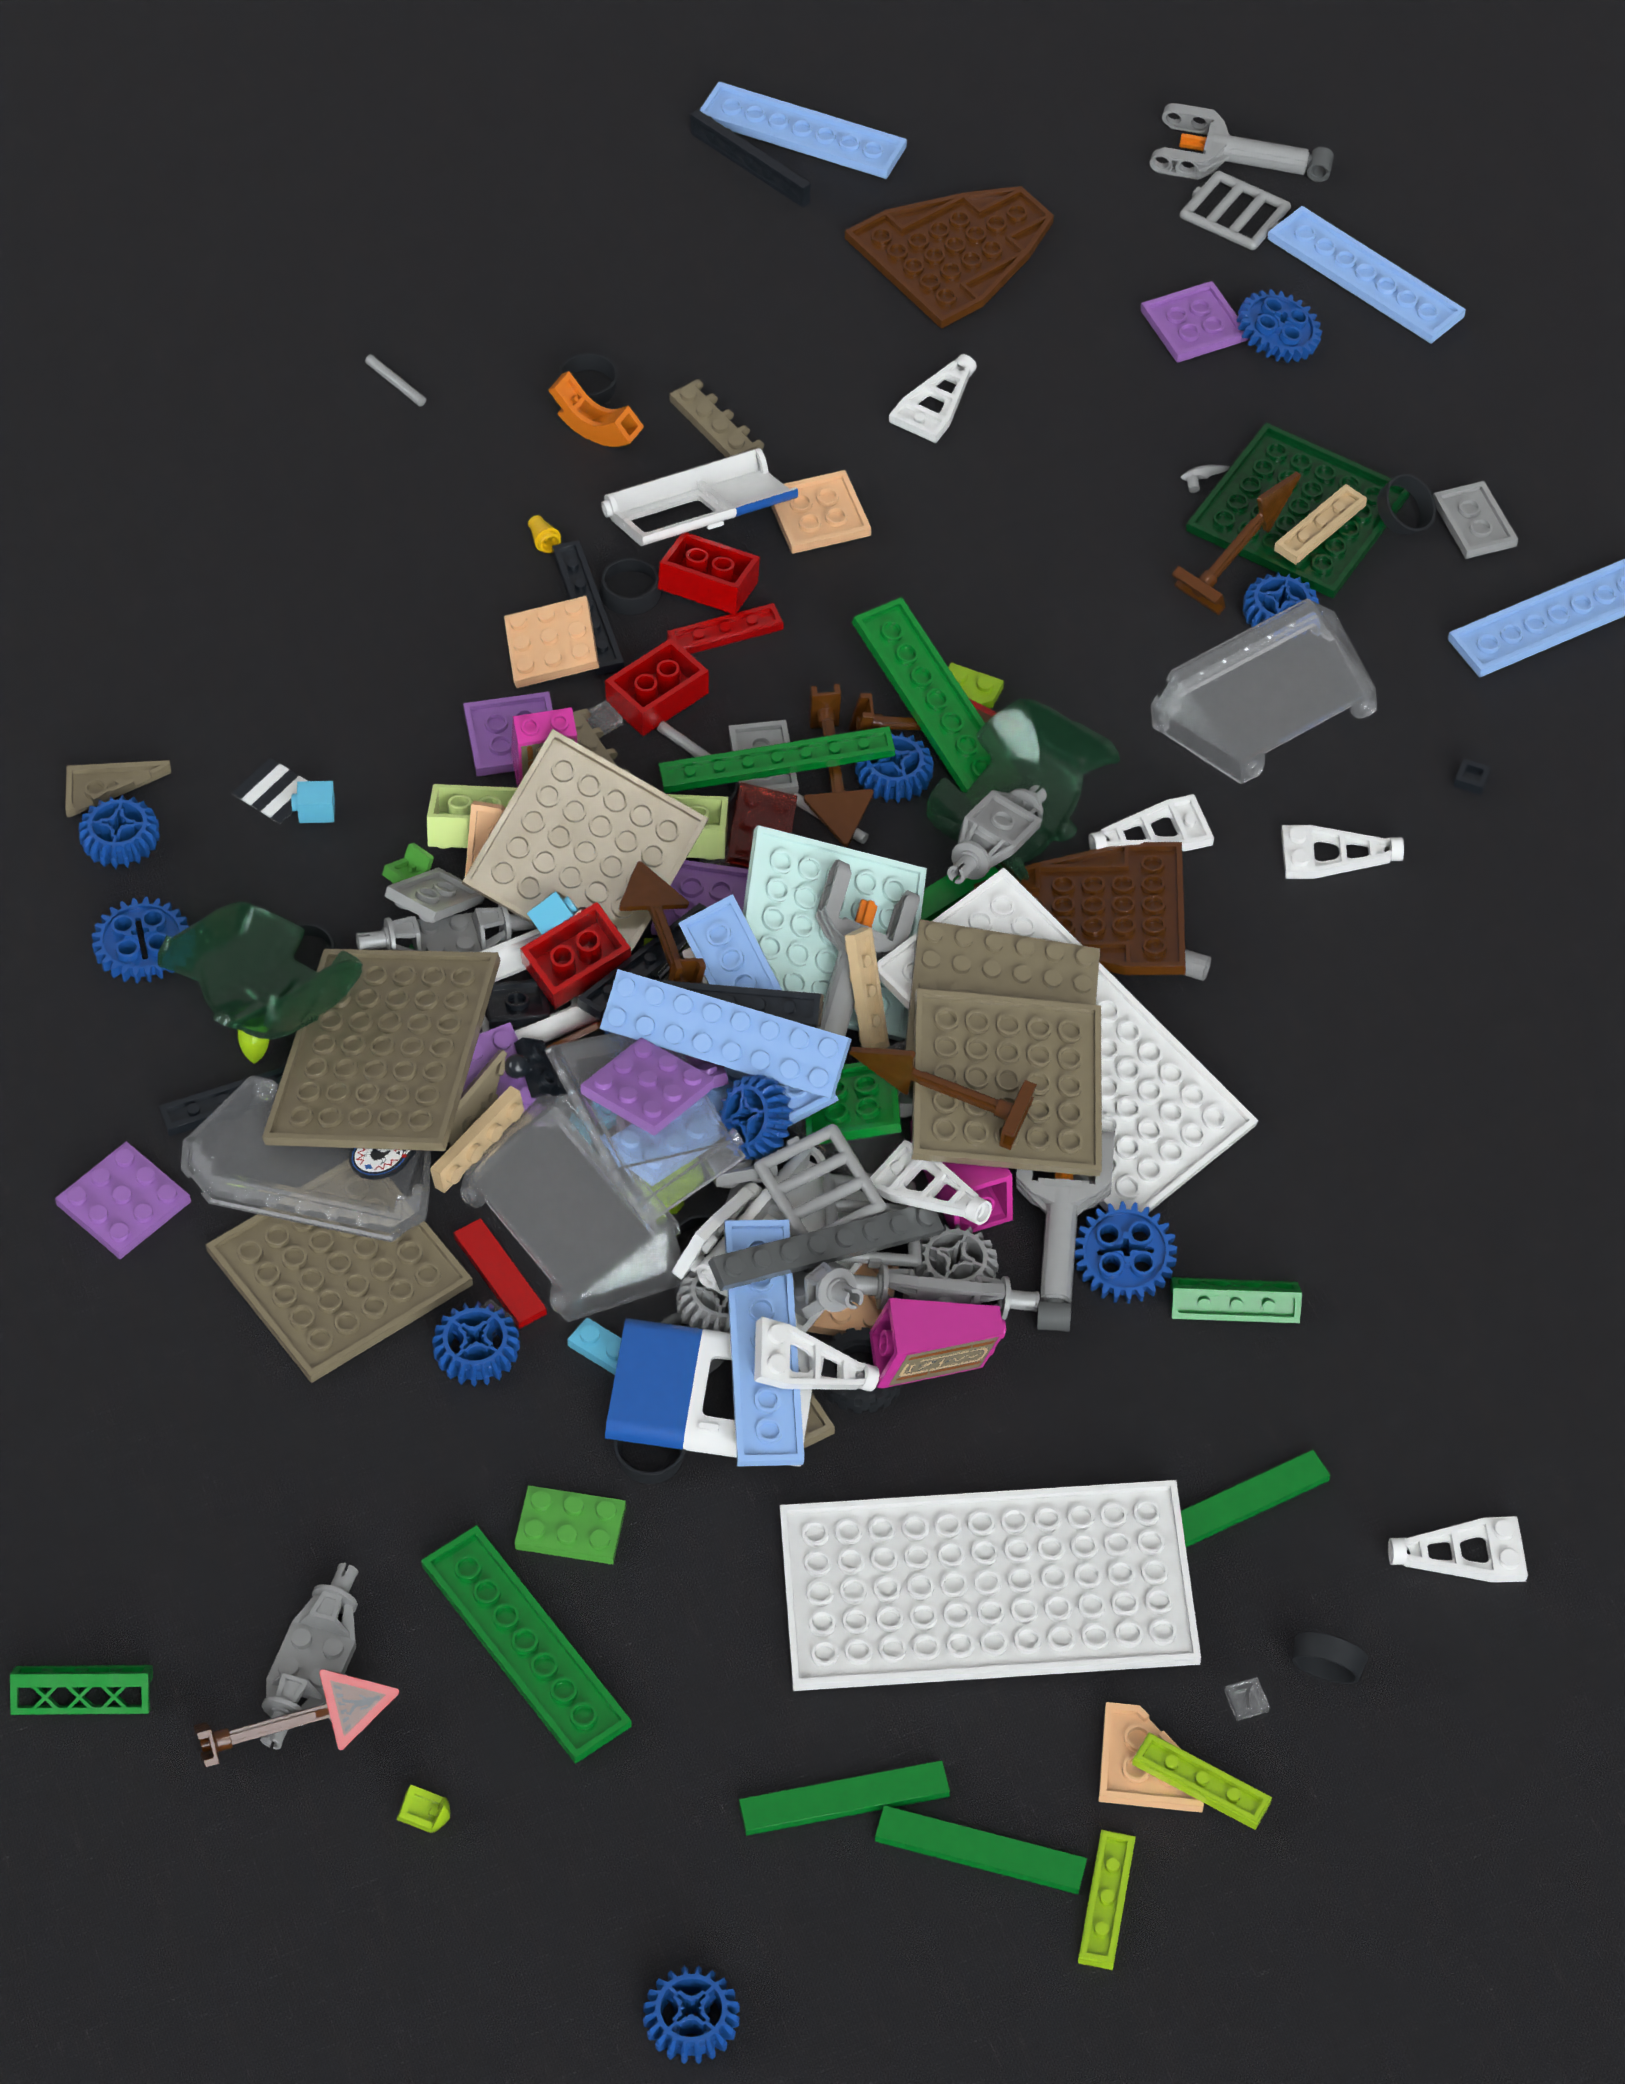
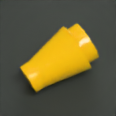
M539 515L530 518L528 527L531 530L536 548L544 553H552V546L561 544L560 532Z

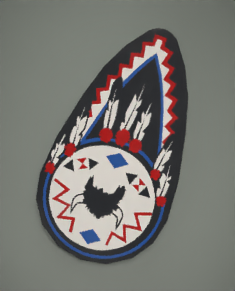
M352 1148L349 1153V1164L353 1172L361 1178L370 1180L385 1179L402 1170L417 1150Z

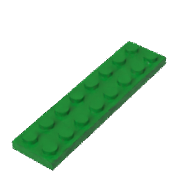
M900 597L855 616L852 621L853 626L970 805L978 804L992 790L1006 792L1019 786L1022 778L904 599Z
M477 1525L421 1560L422 1568L575 1764L632 1727L631 1719Z

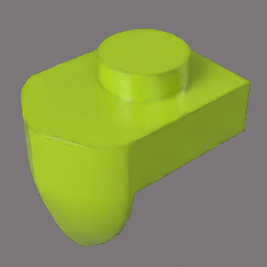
M261 1015L247 1016L246 1019H241L238 1026L240 1048L246 1058L253 1064H256L264 1056L272 1033V1019H264V1016Z
M410 1784L396 1820L429 1833L436 1832L450 1819L449 1801L446 1797Z

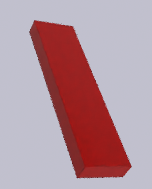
M771 603L737 612L735 615L729 614L668 630L667 638H672L689 654L783 630L784 623L775 604Z
M481 1218L453 1232L455 1241L519 1329L547 1315L545 1305Z

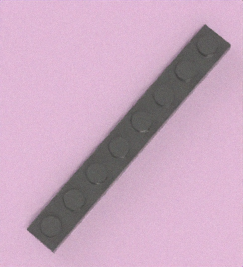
M912 1206L714 1256L709 1260L708 1264L719 1290L724 1291L817 1267L822 1262L829 1264L940 1235L945 1229L936 1211Z

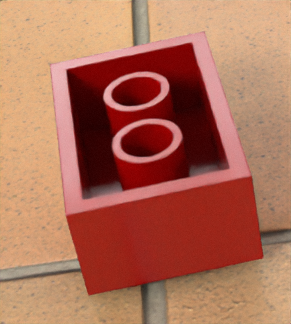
M686 532L678 537L660 561L658 589L735 615L758 584L760 557Z
M672 638L605 680L606 704L642 736L657 728L661 722H666L709 693V670Z
M598 902L520 948L522 964L554 1009L559 1008L591 988L631 956L630 946Z

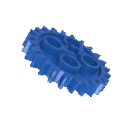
M1272 289L1269 290L1268 294L1260 290L1258 295L1252 293L1250 298L1246 297L1236 319L1240 323L1238 330L1244 331L1241 337L1249 338L1248 345H1256L1257 353L1263 350L1266 352V358H1269L1272 354L1277 362L1283 357L1287 363L1290 362L1291 358L1299 362L1301 357L1306 360L1309 354L1313 355L1321 341L1322 330L1319 329L1321 322L1315 321L1317 314L1308 313L1311 309L1310 306H1301L1303 300L1293 301L1292 294L1286 298L1283 291L1275 295Z
M145 897L143 902L139 904L135 898H132V903L129 906L121 901V909L117 910L110 907L111 916L102 914V923L95 924L96 933H92V947L97 963H102L104 972L111 970L113 978L122 974L123 982H126L132 976L136 983L140 982L141 977H146L150 983L152 975L155 974L160 979H163L164 970L174 973L173 964L183 965L182 956L186 957L189 955L188 947L192 945L190 926L187 924L186 916L181 917L179 908L172 911L170 902L162 907L159 898L153 904H149L148 897ZM136 921H141L148 954V958L145 960L142 959Z
M1121 1201L1119 1210H1115L1112 1204L1109 1203L1106 1214L1098 1208L1095 1214L1097 1220L1088 1216L1086 1218L1088 1228L1080 1226L1078 1234L1083 1238H1076L1075 1246L1080 1249L1075 1250V1259L1081 1261L1076 1264V1270H1086L1082 1275V1281L1085 1282L1092 1279L1090 1290L1094 1291L1099 1287L1102 1288L1101 1298L1104 1299L1110 1292L1113 1293L1114 1302L1118 1301L1120 1295H1124L1127 1304H1130L1132 1295L1136 1294L1141 1302L1143 1301L1145 1291L1151 1296H1155L1156 1289L1154 1285L1164 1288L1166 1281L1163 1277H1172L1173 1271L1169 1267L1176 1266L1177 1259L1172 1257V1255L1177 1254V1246L1169 1244L1174 1242L1175 1235L1165 1234L1169 1229V1223L1159 1225L1161 1216L1159 1213L1152 1218L1148 1216L1150 1207L1147 1206L1142 1212H1139L1138 1205L1134 1202L1131 1210L1126 1209L1124 1201ZM1136 1232H1143L1148 1236V1239L1137 1241L1132 1235ZM1110 1233L1117 1240L1108 1243L1103 1241L1100 1236ZM1121 1249H1127V1252L1130 1254V1256H1124L1123 1251H1121ZM1152 1249L1154 1252L1150 1253L1147 1250ZM1101 1251L1102 1253H1105V1254H1103V1255H1098L1097 1252ZM1138 1262H1145L1151 1269L1143 1272L1137 1270L1134 1265ZM1107 1263H1113L1119 1270L1109 1273L1102 1266Z

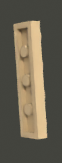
M1345 484L1275 543L1274 551L1296 565L1366 506L1367 497Z
M861 927L845 935V950L849 961L850 981L855 1001L854 1010L857 1014L859 1041L861 1047L885 1049L890 1045L872 927Z
M509 1086L430 1168L436 1189L445 1193L453 1184L458 1183L462 1175L472 1164L477 1163L483 1153L501 1138L503 1132L513 1122L519 1120L525 1110L521 1093L518 1089Z

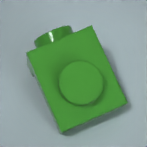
M411 843L407 847L405 857L385 865L382 875L393 884L429 871L434 857L417 844Z

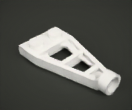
M961 354L955 361H952L903 397L889 414V422L937 443L952 422L967 381L977 368L976 362L970 356ZM944 380L956 385L952 393L944 391L937 386ZM930 396L944 402L941 412L936 413L919 405V403Z
M1192 794L1165 800L1109 825L1099 832L1090 833L1088 840L1090 850L1109 846L1138 845L1143 842H1182V851H1189L1213 846L1214 836L1195 795ZM1162 818H1170L1177 835L1173 837L1157 836L1151 824ZM1140 826L1146 837L1144 840H1127L1123 831Z
M1282 825L1281 836L1285 879H1315L1387 864L1390 861H1403L1404 844L1402 837L1380 838L1314 825ZM1316 842L1334 844L1339 848V856L1333 860L1318 861L1314 856L1313 845ZM1357 845L1367 847L1369 855L1359 858H1348L1346 846Z
M904 1140L870 1177L881 1197L894 1203L964 1217L978 1225L984 1224L992 1211V1205L989 1201L979 1197L973 1189L942 1162L911 1159L912 1143ZM921 1170H926L934 1176V1179L923 1191L906 1188ZM946 1184L957 1190L949 1201L934 1198Z
M754 1182L744 1184L737 1194L713 1214L694 1234L672 1273L681 1280L690 1270L696 1273L697 1267L705 1259L704 1255L710 1252L718 1239L724 1234L725 1220H736L763 1191L762 1187Z
M761 1317L756 1321L755 1382L781 1389H862L871 1392L876 1388L880 1376L877 1366L858 1362L790 1324L766 1317ZM790 1345L798 1347L809 1355V1372H793L790 1369ZM821 1357L837 1364V1378L821 1375Z
M1517 1516L1484 1517L1409 1538H1389L1388 1557L1391 1565L1404 1564L1406 1567L1493 1583L1524 1582L1528 1577ZM1476 1537L1483 1538L1486 1542L1489 1561L1479 1563L1466 1560L1462 1557L1460 1543ZM1448 1542L1451 1548L1452 1560L1430 1558L1427 1546Z

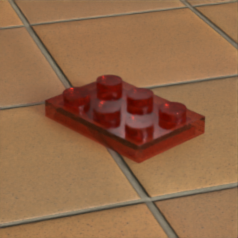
M741 782L738 788L725 862L749 867L753 833L758 825L791 834L798 796Z

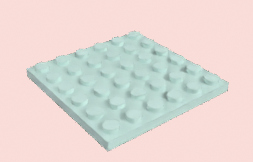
M758 825L753 833L743 914L782 990L823 994L825 999L838 956V950L825 937L815 915L833 863L838 859L848 863L852 873L839 918L843 919L846 917L855 921L860 901L862 899L866 901L872 900L878 906L872 929L886 935L894 906L900 901L902 895L907 890L918 894L920 901L909 938L917 933L918 923L921 919L927 868ZM880 981L888 1038L902 1042L906 1039L909 1010ZM853 1009L848 1029L859 1031L857 1014Z

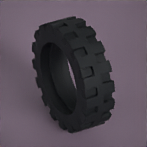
M862 1327L861 1330H855V1328L846 1329V1333L841 1334L839 1332L833 1336L831 1342L828 1341L826 1343L846 1355L855 1352H868L872 1354L869 1335L870 1328ZM824 1358L821 1375L837 1378L835 1373L836 1364ZM904 1384L887 1388H877L876 1386L871 1392L862 1389L821 1390L823 1393H827V1399L832 1404L834 1402L838 1404V1408L845 1411L848 1408L853 1410V1413L862 1414V1411L868 1410L869 1413H873L881 1406L883 1409L891 1404V1400L899 1396L900 1388H903Z

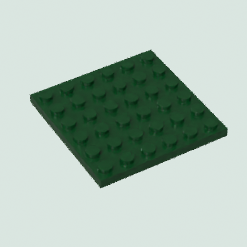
M1265 423L1187 522L1186 531L1227 549L1250 520L1258 515V496L1297 471L1301 474V477L1270 532L1267 533L1263 530V526H1261L1238 555L1276 573L1279 572L1280 575L1285 577L1289 573L1293 579L1301 577L1302 583L1309 582L1311 589L1334 598L1387 527L1379 515L1377 498L1380 490L1391 478L1269 423ZM1345 484L1367 497V503L1363 509L1296 565L1274 551L1275 543ZM1390 486L1389 503L1393 513L1396 515L1409 498L1410 493L1402 487Z

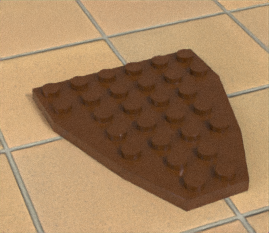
M1022 186L964 192L886 209L845 230V239L942 329L982 308L1031 257L1052 226L1054 215Z
M1143 842L1138 845L1109 846L1033 863L1009 872L1082 946L1100 948L1099 962L1109 972L1122 975L1186 974L1182 842ZM986 880L974 884V889H976Z

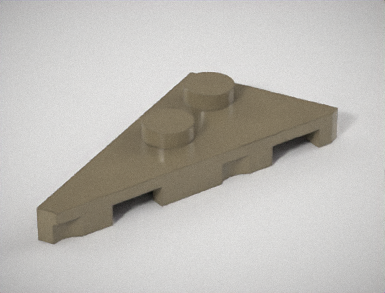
M170 760L67 766L65 805L67 817L84 812L89 809V806H97L99 800L107 802L110 796L116 798L170 774Z
M498 1050L462 1092L447 1143L449 1148L497 1100L498 1094H496L499 1079L500 1076L504 1075L507 1053L504 1050ZM482 1161L473 1163L470 1169L472 1171L478 1170Z

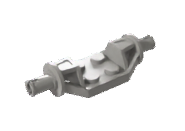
M1034 785L1029 790L1015 789L1010 793L992 790L964 817L958 844L952 850L953 866L947 871L949 879L953 881L959 875L955 880L956 884L962 883L966 878L971 880L981 879L989 872L991 867L1012 856L1041 825L1043 820L1042 802L1047 797L1044 788H1041L1037 793L1035 792L1039 789V785Z
M498 905V907L475 908L472 913L452 915L434 923L416 919V916L394 921L387 917L384 919V927L381 931L356 933V944L359 950L385 948V950L480 952L510 940L512 932L535 930L537 927L516 914H510L507 908ZM499 926V933L486 940L485 929ZM395 938L411 939L414 949L397 945Z
M822 1262L817 1267L793 1273L795 1313L806 1319L823 1309L830 1312H841L846 1308L857 1309L858 1307L852 1302L861 1305L864 1296L862 1291L857 1289L855 1276L851 1273L850 1269L836 1262L829 1264Z
M884 1264L880 1266L876 1277L854 1275L857 1289L861 1290L863 1295L875 1296L876 1307L883 1310L889 1298H892L888 1295V1288L902 1292L903 1299L978 1305H981L983 1302L997 1300V1303L992 1306H1000L1001 1317L1006 1320L1010 1309L1037 1312L1039 1307V1292L1012 1290L1008 1276H1003L1000 1280L976 1275L975 1282L915 1276L913 1269H888V1266Z
M340 1563L331 1585L320 1584L315 1586L312 1593L313 1597L292 1621L266 1678V1698L262 1703V1708L271 1719L322 1705L326 1702L319 1676L320 1669L345 1674L356 1649L354 1612L357 1609L358 1603L349 1594L353 1582L359 1573L354 1566L349 1564L346 1571V1563ZM339 1614H343L341 1622L338 1620ZM301 1697L307 1698L308 1700L301 1707L297 1705ZM288 1729L262 1736L260 1741L269 1748L272 1742H274L273 1749H281Z

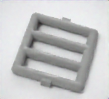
M1216 171L1202 187L1198 186L1193 191L1192 199L1180 211V218L1247 249L1255 250L1268 236V232L1279 224L1281 219L1291 209V203L1224 172ZM1219 183L1232 188L1206 218L1194 213ZM1241 193L1254 197V200L1229 228L1216 223ZM1264 203L1277 208L1252 238L1239 233Z
M830 1124L802 1139L796 1136L786 1141V1147L756 1161L754 1164V1169L785 1219H789L790 1228L795 1236L808 1233L801 1219L862 1189L870 1204L821 1229L872 1217L886 1209L884 1200L842 1132L835 1124ZM828 1139L832 1140L839 1152L838 1154L780 1183L777 1182L770 1171V1168ZM844 1164L848 1166L854 1179L796 1208L792 1207L785 1195L786 1193Z
M867 1173L869 1178L873 1175V1173ZM826 1174L823 1177V1192L826 1193L854 1179V1176ZM911 1181L906 1188L916 1190V1185ZM841 1199L825 1207V1226L838 1220L837 1212L853 1213L870 1204V1202ZM885 1203L886 1209L877 1215L912 1206ZM920 1240L908 1243V1254L875 1251L840 1261L866 1263L868 1268L877 1269L882 1264L919 1267L922 1263Z

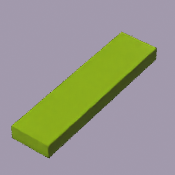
M1150 1732L1132 1761V1765L1254 1830L1258 1827L1272 1801L1271 1796Z
M1101 1830L1078 1958L1079 1964L1113 1970L1136 1836Z

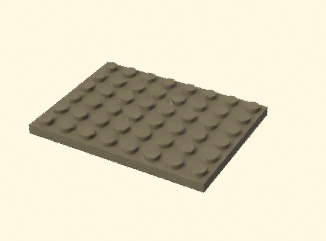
M324 949L262 1136L265 1145L445 1151L501 960L498 952Z

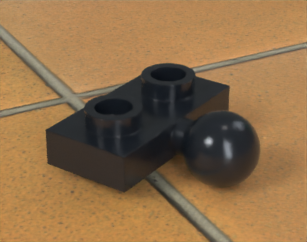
M522 1037L514 1044L517 1054L509 1056L505 1061V1072L507 1075L514 1079L525 1076L531 1098L553 1101L561 1094L557 1085V1078L553 1072L548 1057V1050L543 1040Z

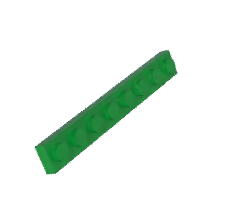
M890 726L663 762L659 763V772L664 793H671L894 757L895 747Z

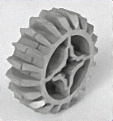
M945 1224V1230L940 1235L921 1240L922 1263L919 1267L913 1268L915 1276L975 1282L976 1275L996 1279L999 1265L997 1263L996 1250L992 1249L991 1240H984L982 1232L974 1235L971 1226L964 1231L957 1224L954 1229L950 1230Z
M690 1271L689 1275L681 1282L676 1296L677 1314L681 1315V1323L689 1324V1327L730 1332L728 1298L712 1288L705 1287L699 1281L697 1272L693 1273Z

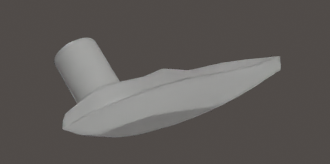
M1198 466L1182 474L1181 478L1187 481L1189 492L1196 493L1200 490L1198 480L1207 479L1212 475L1225 472L1230 469V466Z

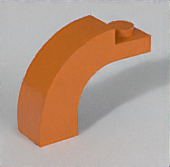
M570 371L562 373L548 389L562 408L557 413L560 418L579 435L600 445L608 447L628 445L644 428V425L629 405L618 409H609L594 402L584 392Z

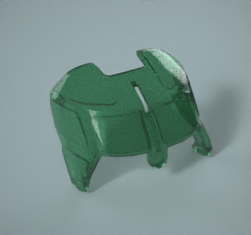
M1018 699L991 717L976 735L982 747L991 757L990 763L966 793L961 792L948 779L942 778L929 796L927 817L937 829L958 842L964 817L992 790L1010 793L1015 789L1029 790L1032 786L1039 785V789L1035 792L1037 793L1041 788H1044L1047 797L1042 802L1043 820L1039 829L1012 856L997 864L1000 868H1005L1015 879L1022 881V879L1028 880L1030 878L1024 866L1025 862L1038 856L1052 841H1066L1076 833L1077 827L1069 818L1075 810L1081 795L1083 774L1104 765L1116 764L1120 761L1118 750L1109 739L1078 722L1071 721L1044 704L1031 699Z
M244 901L235 902L215 910L173 937L166 935L158 952V966L199 981L204 999L215 1013L213 1016L214 1021L261 1039H278L317 1021L319 1015L330 1010L347 995L362 973L363 962L343 950L338 954L332 965L320 972L314 971L294 959V954L303 938L304 929L285 918Z

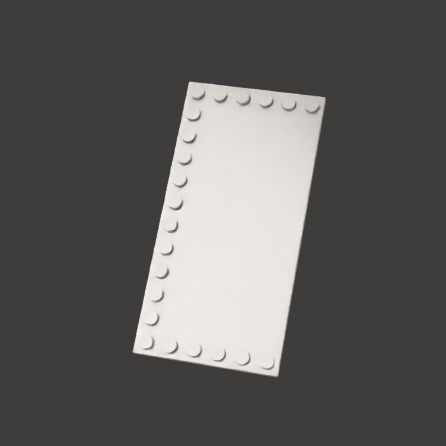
M1005 868L994 874L933 920L934 922L1081 945ZM917 933L877 962L880 981L908 1010ZM1099 962L1096 1005H1101L1102 1130L1115 1131L1111 1194L1099 1204L1107 1212L1109 1203L1112 1204L1115 1210H1119L1121 1201H1124L1126 1209L1131 1210L1132 1205L1136 1202L1139 1212H1142L1147 1206L1150 1207V1212L1253 1129L1258 1120ZM1074 1174V1179L1089 1181V1184H1095L1096 1176Z
M1176 1480L780 1505L793 1691L1200 1665L1201 1654Z

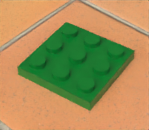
M861 1062L844 1064L835 1092L839 1100L805 1118L806 1136L830 1124L838 1126L846 1141L902 1132L899 1090ZM828 1139V1140H826V1141H824V1142H822V1143H820V1144H818V1145L827 1144V1143H833V1142H832L831 1139Z

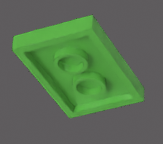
M528 1485L515 1539V1549L613 1565L626 1510V1500Z

